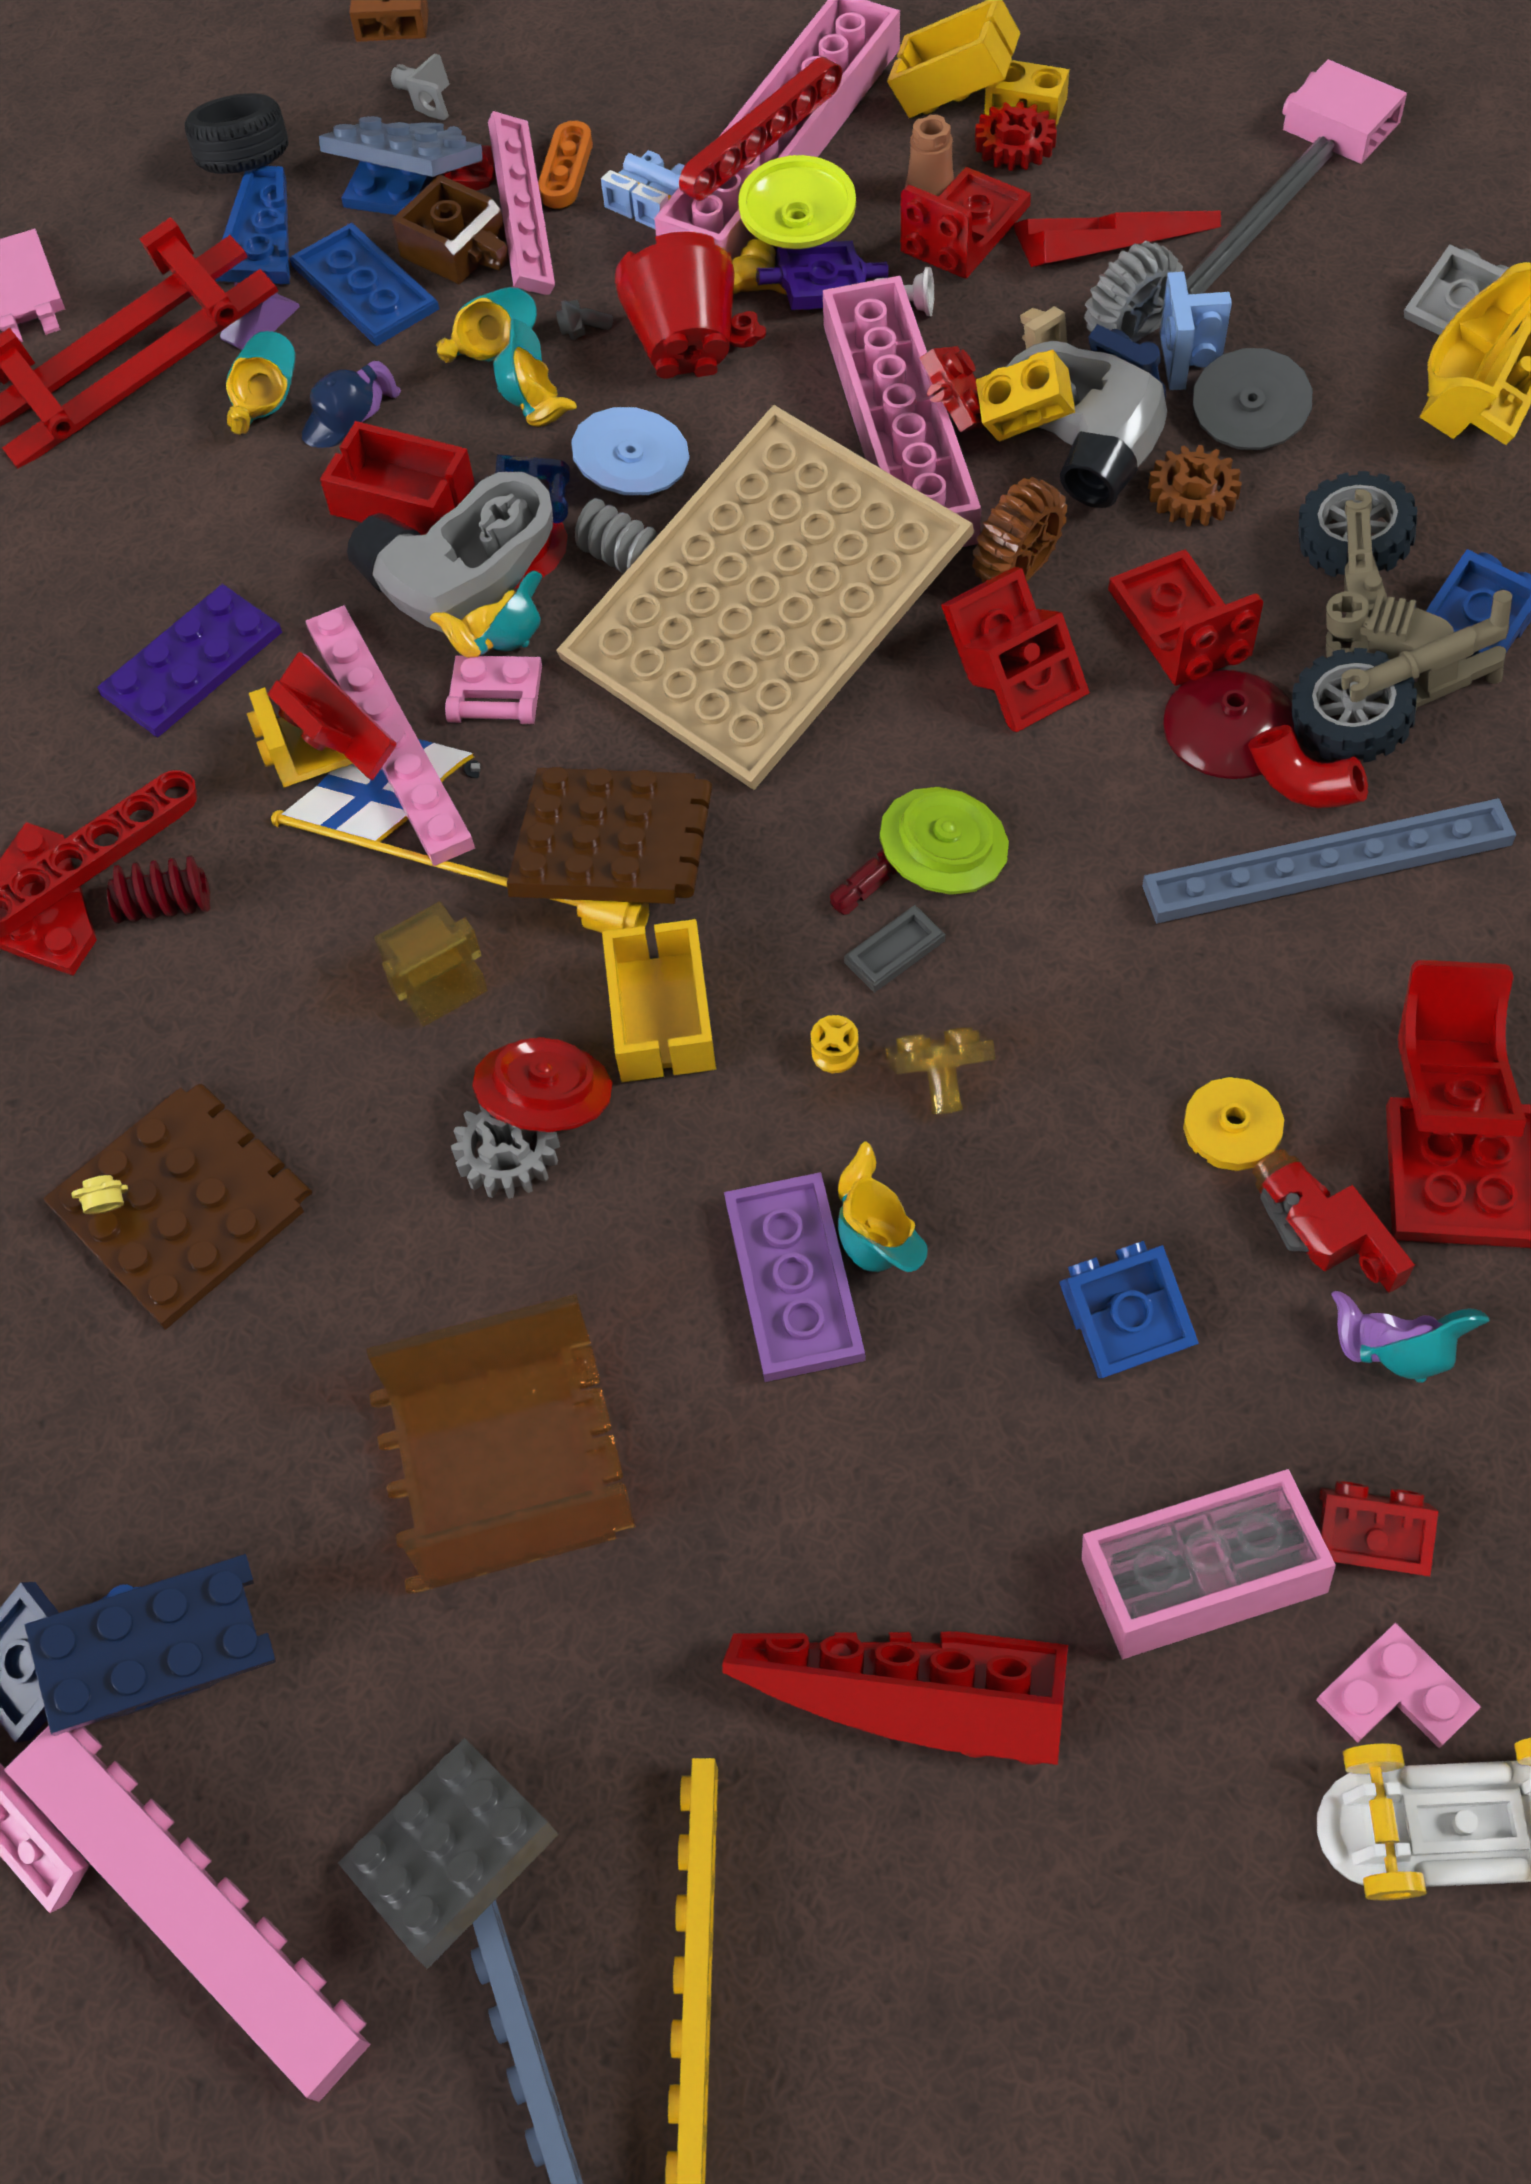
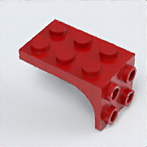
M965 167L940 196L912 185H907L901 191V252L967 279L1011 229L1014 223L1030 207L1031 193L968 167Z
M1186 549L1109 579V592L1174 686L1185 683L1190 679L1193 681L1205 677L1209 672L1225 666L1240 664L1252 656L1264 601L1259 594L1255 593L1225 604Z
M1418 960L1411 966L1398 1034V1048L1418 1131L1431 1132L1438 1135L1450 1133L1478 1134L1490 1138L1502 1136L1523 1137L1526 1117L1506 1050V1017L1514 978L1509 965Z

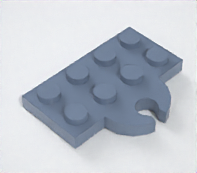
M369 116L360 118L359 124L335 125L333 132L319 135L321 152L431 177L482 161L481 144L466 141V137L462 135V131L456 126L448 127L444 131L442 123L407 124L395 122L384 124L381 118Z

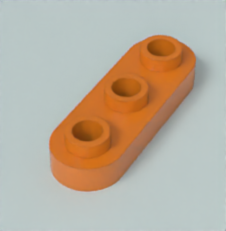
M567 121L555 129L538 181L541 202L549 208L559 209L567 207L577 198L593 146L591 129L584 122Z

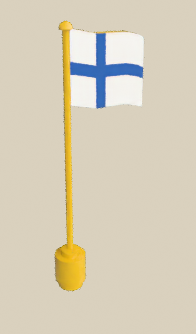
M418 739L441 782L464 763L474 758L473 753ZM354 764L330 771L314 789L286 811L277 810L271 816V822L275 827L283 824L433 866L428 855L381 843L383 839L408 820L382 768L374 780L367 778ZM449 861L433 866L507 887V877ZM551 899L576 906L577 915L581 917L583 927L601 933L602 931L639 926L646 927L649 917L648 903Z

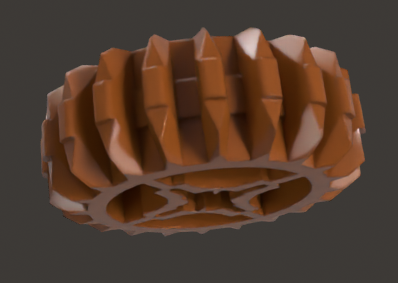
M1034 477L1030 479L1023 478L1018 484H1013L1009 488L1007 495L1003 494L1000 496L999 503L995 508L991 509V515L988 520L983 522L984 528L982 533L977 536L978 545L973 550L975 558L972 566L975 569V576L984 583L1012 567H1019L1023 569L1026 581H1028L1048 561L1052 551L1056 550L1055 545L1062 536L1061 529L1066 523L1065 514L1067 513L1068 505L1065 504V496L1058 492V489L1054 488L1053 485L1044 480L1039 481Z

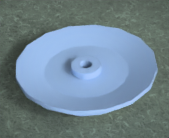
M612 407L593 413L578 425L571 441L573 461L581 473L602 489L622 495H650L666 490L683 477L689 462L687 441L679 429L661 415L637 407Z

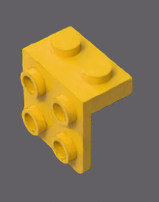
M265 687L249 693L254 711L248 712L247 717L255 737H264L263 740L256 742L265 766H275L283 787L353 764L344 754L328 747L324 751H320L305 742L300 736L303 732L301 728L293 726L282 717H277Z

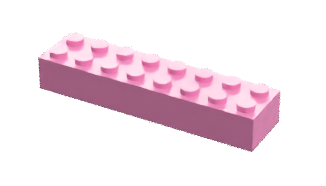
M901 276L823 290L824 330L865 459L973 523L974 534L963 547L978 544L977 536L980 535L981 506L948 411L943 403L932 402L930 398L933 396H927V390L932 385V382L919 359L927 351Z

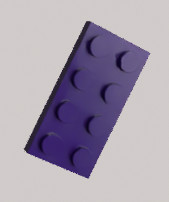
M221 584L97 688L102 697L158 738L278 637L282 630L278 622L227 586Z

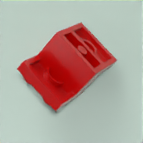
M1012 567L941 604L968 680L973 686L995 690L1006 723L1012 731L1019 732L1090 693L1062 612L1036 609L1022 568Z

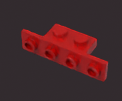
M302 652L297 653L279 681L276 680L267 694L280 707L278 714L288 723L303 730L300 736L305 742L320 751H324L328 747L344 754L371 780H374L396 747V742L308 655Z

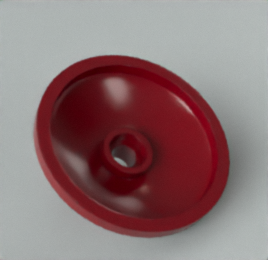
M1212 671L1198 680L1193 681L1190 679L1172 694L1164 712V733L1174 753L1193 769L1218 778L1245 779L1262 775L1255 764L1248 744L1255 736L1268 729L1289 725L1292 727L1297 739L1292 720V703L1289 698L1268 680L1243 671Z

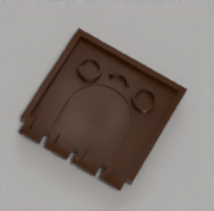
M537 767L507 880L509 897L675 904L676 898L692 897L695 891L697 868L699 867L712 793L711 782L705 779H696L695 773L652 772L649 770L619 771L603 768L592 770Z
M197 1084L188 1092L184 1091L181 1087L43 1198L51 1210L165 1330L304 1213L300 1204L306 1197L312 1194V1190L290 1169H284L277 1174L285 1167V1164L260 1139L252 1140L255 1137L254 1133L230 1110L222 1111L225 1105L204 1084ZM102 1175H111L113 1180H120L122 1185L128 1186V1191L122 1193L123 1206L97 1214L83 1213L79 1198L73 1199L71 1194L73 1191L83 1188V1181Z

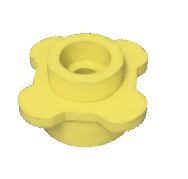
M102 1175L83 1181V1188L71 1193L73 1199L79 1198L83 1213L97 1214L123 1206L122 1193L128 1191V1186L122 1185L120 1180H113L111 1175Z

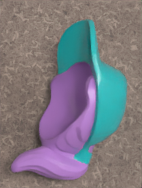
M1334 1291L1331 1294L1338 1309L1337 1326L1339 1341L1347 1358L1354 1362H1381L1396 1375L1415 1379L1418 1383L1425 1382L1428 1377L1451 1370L1456 1362L1458 1338L1490 1321L1484 1312L1477 1309H1461L1438 1320L1429 1315H1423L1414 1320H1405L1383 1313L1363 1315L1348 1295L1340 1291Z

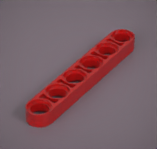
M826 57L815 59L693 157L681 171L679 177L680 190L697 201H702L710 196L828 100L840 85L842 79L841 66Z
M172 770L161 774L0 882V908H4L8 913L0 920V937L11 934L186 814L195 805L197 800L193 777L187 772ZM172 787H183L188 790V793L180 798H169L165 795V792ZM138 810H147L153 813V816L145 822H136L130 819V815ZM102 834H113L118 837V840L109 846H99L94 843V840ZM67 858H76L82 861L78 868L70 871L61 870L57 867L62 860ZM36 882L45 885V889L34 896L20 893L21 889L29 883Z

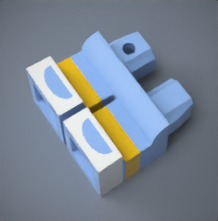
M650 150L642 157L628 153L624 159L623 169L619 173L610 170L601 178L605 208L631 219L635 217V221L655 229L654 218L679 188V177L685 165L678 163L671 170L664 168V162L660 155Z

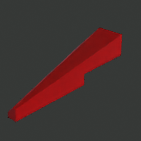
M1221 211L1115 212L1098 218L1026 219L1014 223L1013 228L1030 266L1036 267L1130 247L1135 243L1139 245L1146 240L1154 242L1221 227Z

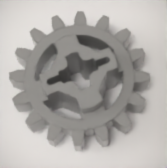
M481 1105V1112L478 1115L469 1111L463 1114L467 1127H455L454 1134L457 1143L451 1145V1150L455 1160H458L455 1164L460 1176H467L469 1185L473 1190L478 1189L484 1184L488 1197L493 1198L498 1189L503 1188L509 1199L514 1197L515 1187L522 1186L528 1193L532 1192L531 1180L535 1177L546 1182L549 1177L544 1165L553 1166L558 1163L554 1150L560 1147L557 1132L517 1128L497 1120ZM536 1134L537 1145L533 1152L530 1150L529 1144L533 1141L532 1136ZM480 1141L482 1145L477 1150L479 1157L476 1159L475 1147L477 1142Z

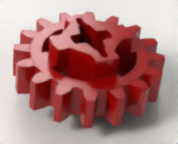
M1019 101L1016 107H1011L1009 103L1004 102L1001 110L992 106L989 108V115L981 114L979 124L975 125L976 152H982V160L984 162L994 159L995 168L1000 167L1002 164H1007L1008 171H1013L1015 165H1021L1024 170H1028L1030 162L1040 166L1042 164V157L1050 158L1052 156V148L1056 147L1057 130H1055V119H1049V112L1047 110L1038 113V105L1036 104L1029 108H1024L1023 101Z

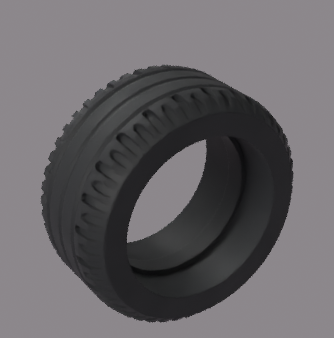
M236 94L209 101L191 111L184 124L195 163L210 173L230 174L256 169L278 159L288 147V135L280 106L274 99L264 94Z

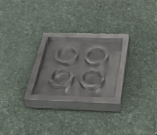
M464 1738L368 1834L360 1839L338 1864L411 1953L428 1969L559 1834Z

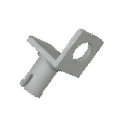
M433 54L417 69L406 67L402 64H398L397 68H393L391 73L392 85L396 89H403L409 92L416 111L441 120L449 117L441 94L449 85V80L440 55ZM433 99H434L436 108L431 107V106L428 104V103L431 102Z

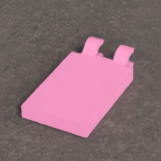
M36 229L0 239V330L4 332L11 328L20 342H23L17 324L39 318L45 334L59 331L60 327L55 312L64 310L65 307Z

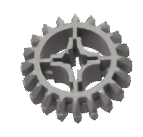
M1146 240L1141 245L1133 244L1128 252L1121 251L1118 259L1114 263L1109 262V268L1104 274L1099 275L1100 280L1098 284L1090 290L1093 295L1085 304L1088 309L1084 316V319L1088 322L1086 328L1092 332L1095 326L1099 324L1109 330L1118 329L1124 332L1133 342L1157 330L1161 325L1168 272H1182L1183 266L1171 251L1156 242L1152 244Z

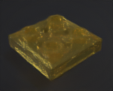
M972 1027L949 1029L943 1031L944 1039L930 1041V1037H925V1034L897 1037V1046L886 1047L888 1067L896 1074L927 1071L932 1101V1114L963 1110L960 1101L956 1067L963 1064L996 1060L993 1040L979 1034V1030H973Z

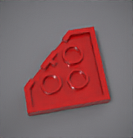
M25 822L0 858V882L64 840V835ZM72 858L62 860L57 866L65 871L75 869ZM36 882L29 883L21 889L20 893L34 896L41 893L45 889V885ZM81 886L11 934L0 937V949L74 976L97 941ZM0 908V920L8 913L4 908Z

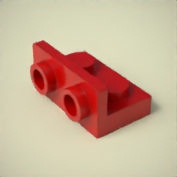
M1336 1481L1335 1489L1321 1487L1320 1499L1323 1505L1319 1532L1334 1562L1431 1576L1439 1511L1431 1504L1423 1502L1424 1494L1402 1489H1391L1390 1497L1368 1494L1369 1486L1348 1481Z

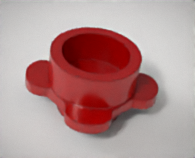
M745 311L736 314L731 319V345L740 348L751 347L758 340L766 336V328L758 323L755 312Z

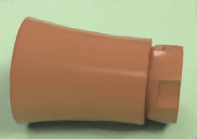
M928 115L925 118L917 119L913 124L912 136L910 138L909 169L905 187L912 185L940 196L955 179L952 160L953 139L950 134L951 126L945 122L944 117Z

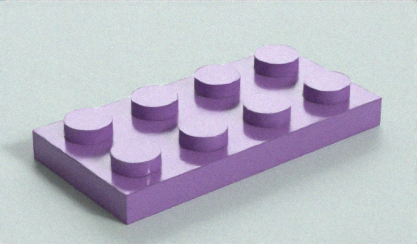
M819 1172L724 1192L764 1381L768 1382L865 1361V1350L822 1173Z

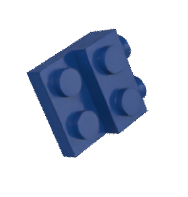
M1466 549L1426 612L1445 619L1451 624L1454 632L1489 619L1494 593L1500 590L1509 591L1513 597L1509 617V631L1506 639L1478 650L1472 656L1495 646L1504 647L1507 653L1515 639L1521 637L1531 622V574L1526 572H1518L1517 574L1503 567L1496 557L1488 553L1481 552L1476 554Z
M1141 1241L1115 1250L1118 1258L1117 1261L1100 1266L1097 1257L1067 1267L1071 1277L1059 1281L1076 1330L1081 1329L1098 1378L1116 1374L1199 1344L1163 1245L1147 1250L1145 1242Z

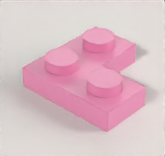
M1396 1623L1316 1699L1357 1743L1397 1706L1438 1748L1442 1747L1481 1708Z

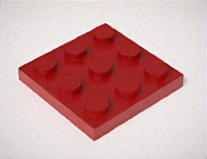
M1389 1097L1386 1105L1391 1223L1394 1239L1531 1248V1105L1522 1104L1526 1117L1523 1137L1502 1136L1490 1138L1478 1134L1450 1133L1438 1135L1431 1132L1418 1131L1411 1099Z

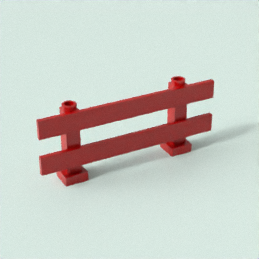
M172 217L168 218L139 238L162 275L168 271L173 273L164 281L35 370L31 368L35 364L34 360L11 328L0 334V382L4 385L11 381L13 384L0 393V426L12 421L29 408H32L41 420L3 446L2 449L17 469L38 459L278 292L276 285L259 269L225 293L215 280L248 257L244 249L229 235L195 258L193 256L194 252L178 224ZM191 296L202 307L200 311L61 406L51 394Z

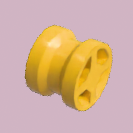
M830 1015L820 1019L813 1026L811 1031L812 1059L816 1066L826 1072L842 1073L856 1063L859 1056L858 1029L855 1024L847 1017ZM837 1047L840 1051H828L827 1048Z

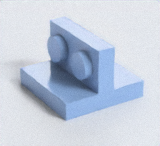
M1184 271L1168 272L1159 332L1169 390L1186 389L1190 365L1206 367L1223 355L1232 305L1230 292L1188 294Z

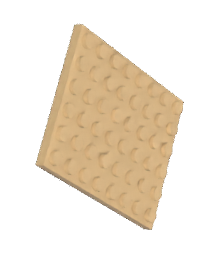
M773 405L556 651L561 660L755 790L974 534L973 523Z

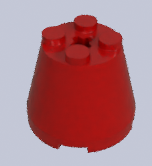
M684 231L655 236L656 244L636 254L629 251L620 260L615 271L618 299L658 377L668 379L676 375L692 372L697 377L714 375L718 371L717 365L725 359L730 347L735 278L730 251L726 252L715 244L714 237L703 233Z

